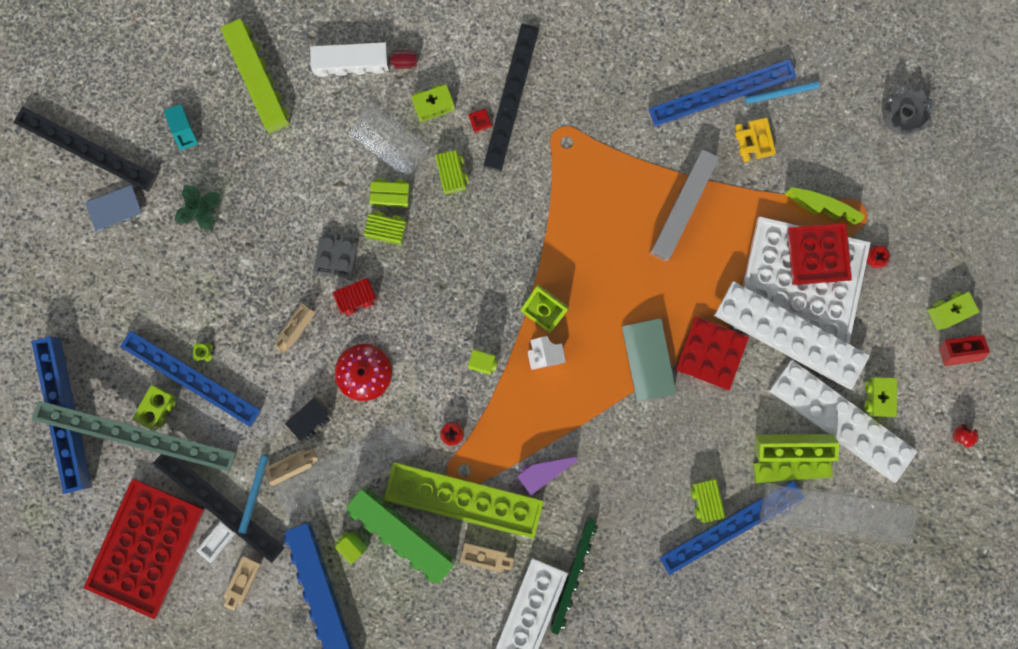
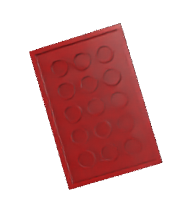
M132 479L83 588L152 619H156L205 508L138 479Z

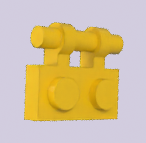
M768 118L749 121L747 123V130L743 129L742 124L735 125V137L739 141V153L743 158V162L751 161L750 153H755L756 159L776 154ZM746 137H751L753 146H747Z

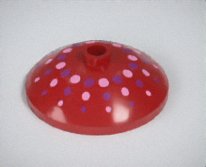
M370 344L354 345L345 350L337 360L335 366L336 383L341 392L353 400L370 401L376 399L387 390L391 383V362L388 356L378 347ZM361 368L365 370L363 376H360L358 373Z

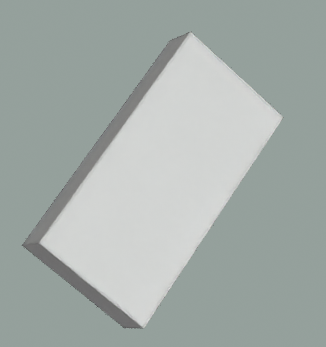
M220 521L196 552L212 563L236 533Z

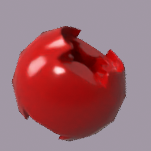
M882 245L870 247L867 264L875 269L885 267L890 261L891 254L889 250ZM877 254H880L879 260L875 258Z
M450 421L445 423L440 430L441 440L448 446L458 445L464 438L463 427L457 422ZM450 428H453V431H457L454 439H451V436H447Z
M961 424L953 431V441L963 444L965 448L975 446L979 439L978 431L967 428L968 425Z

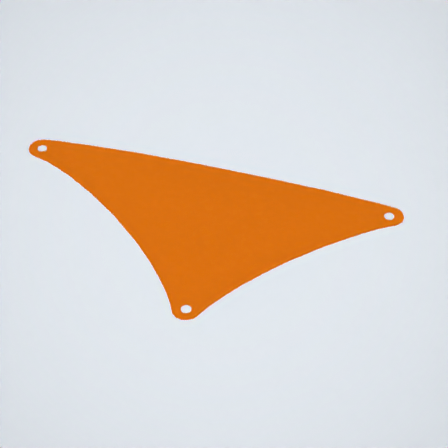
M563 126L556 129L550 139L552 183L547 229L532 292L537 285H540L567 305L569 309L551 333L525 315L508 363L491 400L466 442L448 462L447 475L482 483L577 429L633 393L635 390L622 326L661 318L671 367L678 362L694 317H699L727 329L732 325L717 318L714 314L731 282L734 281L741 286L743 285L758 217L798 226L846 223L847 236L851 238L865 226L867 222L866 208L856 199H836L865 215L860 223L853 225L851 222L845 221L842 216L833 220L822 211L817 215H813L785 194L756 191L708 181L670 259L666 262L650 254V251L688 175L620 152L571 126ZM563 137H570L573 140L571 148L565 149L561 146V139ZM548 336L551 343L562 344L566 363L531 370L527 352L532 350L531 340ZM462 464H467L471 469V473L467 477H462L458 473V468Z

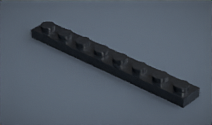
M521 23L483 165L485 168L502 172L536 45L539 27Z
M23 106L13 122L147 192L150 191L157 178V175Z
M161 454L153 462L157 468L270 563H273L285 549L251 519L246 534L238 532L244 513L180 459Z

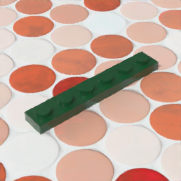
M587 517L550 627L551 633L559 635L560 630L565 628L567 619L564 617L566 611L570 612L573 604L571 596L578 589L579 581H577L579 573L582 574L584 571L585 562L583 560L585 554L589 555L592 544L589 542L591 536H595L598 525H596V520Z

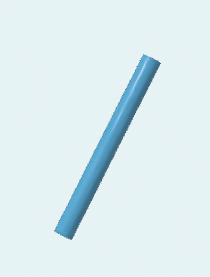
M819 81L747 96L745 97V103L750 104L817 89L820 87Z
M260 457L238 531L240 533L246 534L269 457Z

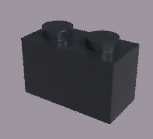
M314 397L291 417L285 425L300 441L305 439L308 441L316 434L315 430L319 426L323 428L331 421L329 417L332 413L317 397Z

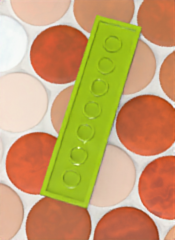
M393 462L384 501L532 539L535 538L544 503L542 499L398 462Z

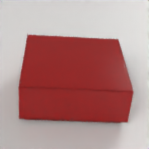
M486 108L468 114L474 133L492 127Z

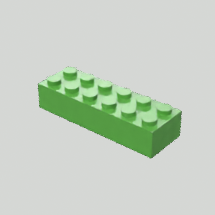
M367 486L362 488L346 507L349 511V516L355 520H361L364 523L363 527L372 533L374 531L379 535L378 539L385 545L390 544L394 547V552L399 557L403 558L405 556L410 561L409 564L417 571L419 569L425 573V578L431 583L436 582L439 584L454 566L456 560Z

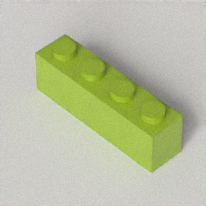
M755 434L754 452L759 462L838 461L840 443L833 434Z

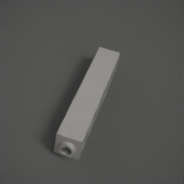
M702 149L698 154L650 254L666 262L670 259L719 160V157L715 156L716 154L713 151Z

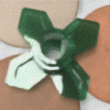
M185 185L182 192V197L186 201L185 207L177 210L174 220L188 225L196 219L201 229L213 231L216 220L209 211L220 207L223 196L210 191L201 197L196 187Z

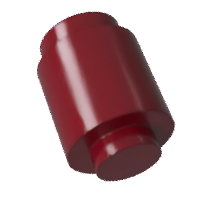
M412 49L394 50V54H390V64L394 65L395 69H412V67H417L416 51H412Z

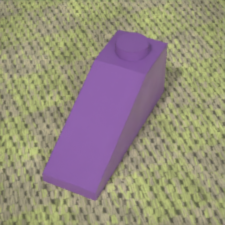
M572 456L533 463L530 466L525 464L518 470L519 474L517 477L530 495H532L578 461V459Z

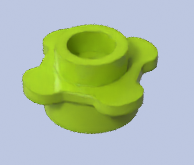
M195 343L193 345V359L195 361L205 360L209 362L212 360L211 349L213 346L211 343Z

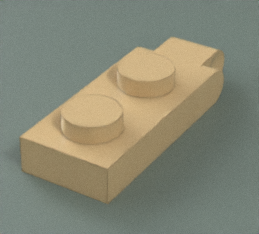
M301 303L278 335L275 348L284 353L288 348L292 347L294 342L301 336L307 324L311 322L315 312Z
M315 449L300 450L265 467L269 483L274 486L311 468V464L318 460Z
M465 542L460 563L503 573L504 569L512 571L515 558L508 557V553Z
M246 555L242 557L224 594V597L227 598L224 604L225 607L235 611L238 604L242 605L262 563Z

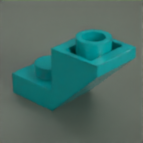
M182 103L163 109L171 133L180 151L198 145Z

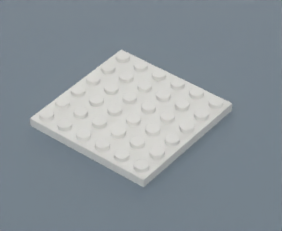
M758 217L742 286L849 344L871 242L848 237L852 281L792 286L787 228L801 226Z

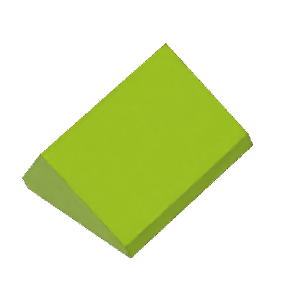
M537 285L520 311L551 333L569 307L540 285Z

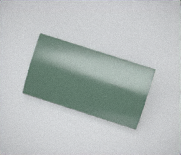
M661 318L622 326L636 400L643 401L677 394Z

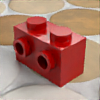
M985 335L949 338L944 340L939 348L944 366L980 362L990 353Z

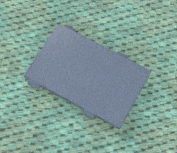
M132 185L122 189L118 188L112 193L96 199L92 198L85 203L94 229L99 232L105 230L106 227L124 220L127 222L132 220V217L142 214Z

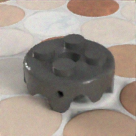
M908 85L903 86L885 100L882 110L884 122L891 131L899 135L916 134L931 122V113L935 107V102L929 99L922 89H911ZM903 108L910 110L909 117L903 115Z

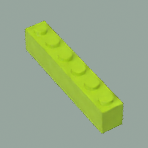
M240 18L220 27L265 129L270 134L290 125L288 121L290 115L286 107L282 108L280 103L283 99L279 91H275L272 86L275 84L274 79L265 70L268 66L263 56L259 57L258 51H260L256 40L252 41L250 37L253 33L249 24H244Z

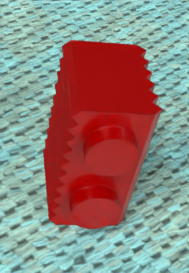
M369 278L362 279L332 292L342 315L346 314V316L356 314L357 309L364 307V309L370 308L375 305V301H378Z

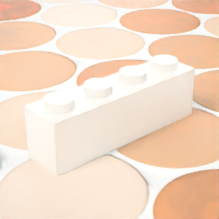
M386 42L310 46L311 69L314 75L320 77L328 76V74L344 76L347 73L362 75L366 72L381 74L384 71H389Z

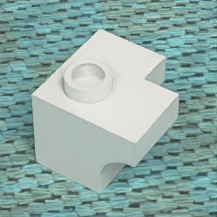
M548 336L531 340L532 350L527 351L531 370L566 363L562 344L551 343Z

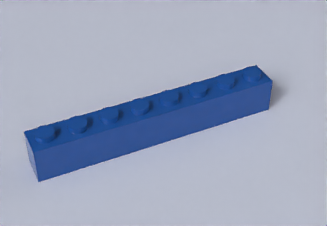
M49 336L32 340L31 343L44 402L76 410L61 338ZM49 425L63 494L92 488L81 433Z
M311 521L286 530L284 541L287 546H290L292 552L290 554L291 562L297 567V580L303 585V598L306 603H309L311 609L309 610V616L311 621H315L317 627L315 629L316 637L318 640H321L323 645L321 649H353Z

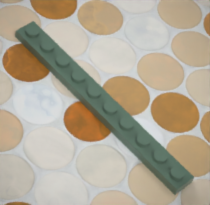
M38 401L32 417L34 421L229 472L236 454L235 452Z

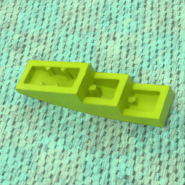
M791 187L784 193L813 215H817L822 211L833 220L842 216L853 225L860 223L865 215L849 205L817 192Z

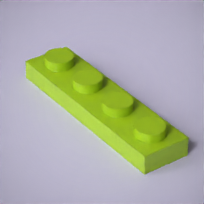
M832 461L753 463L755 483L833 477Z

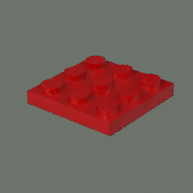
M846 223L787 228L792 286L852 281Z
M694 317L675 371L730 391L749 337L699 317Z

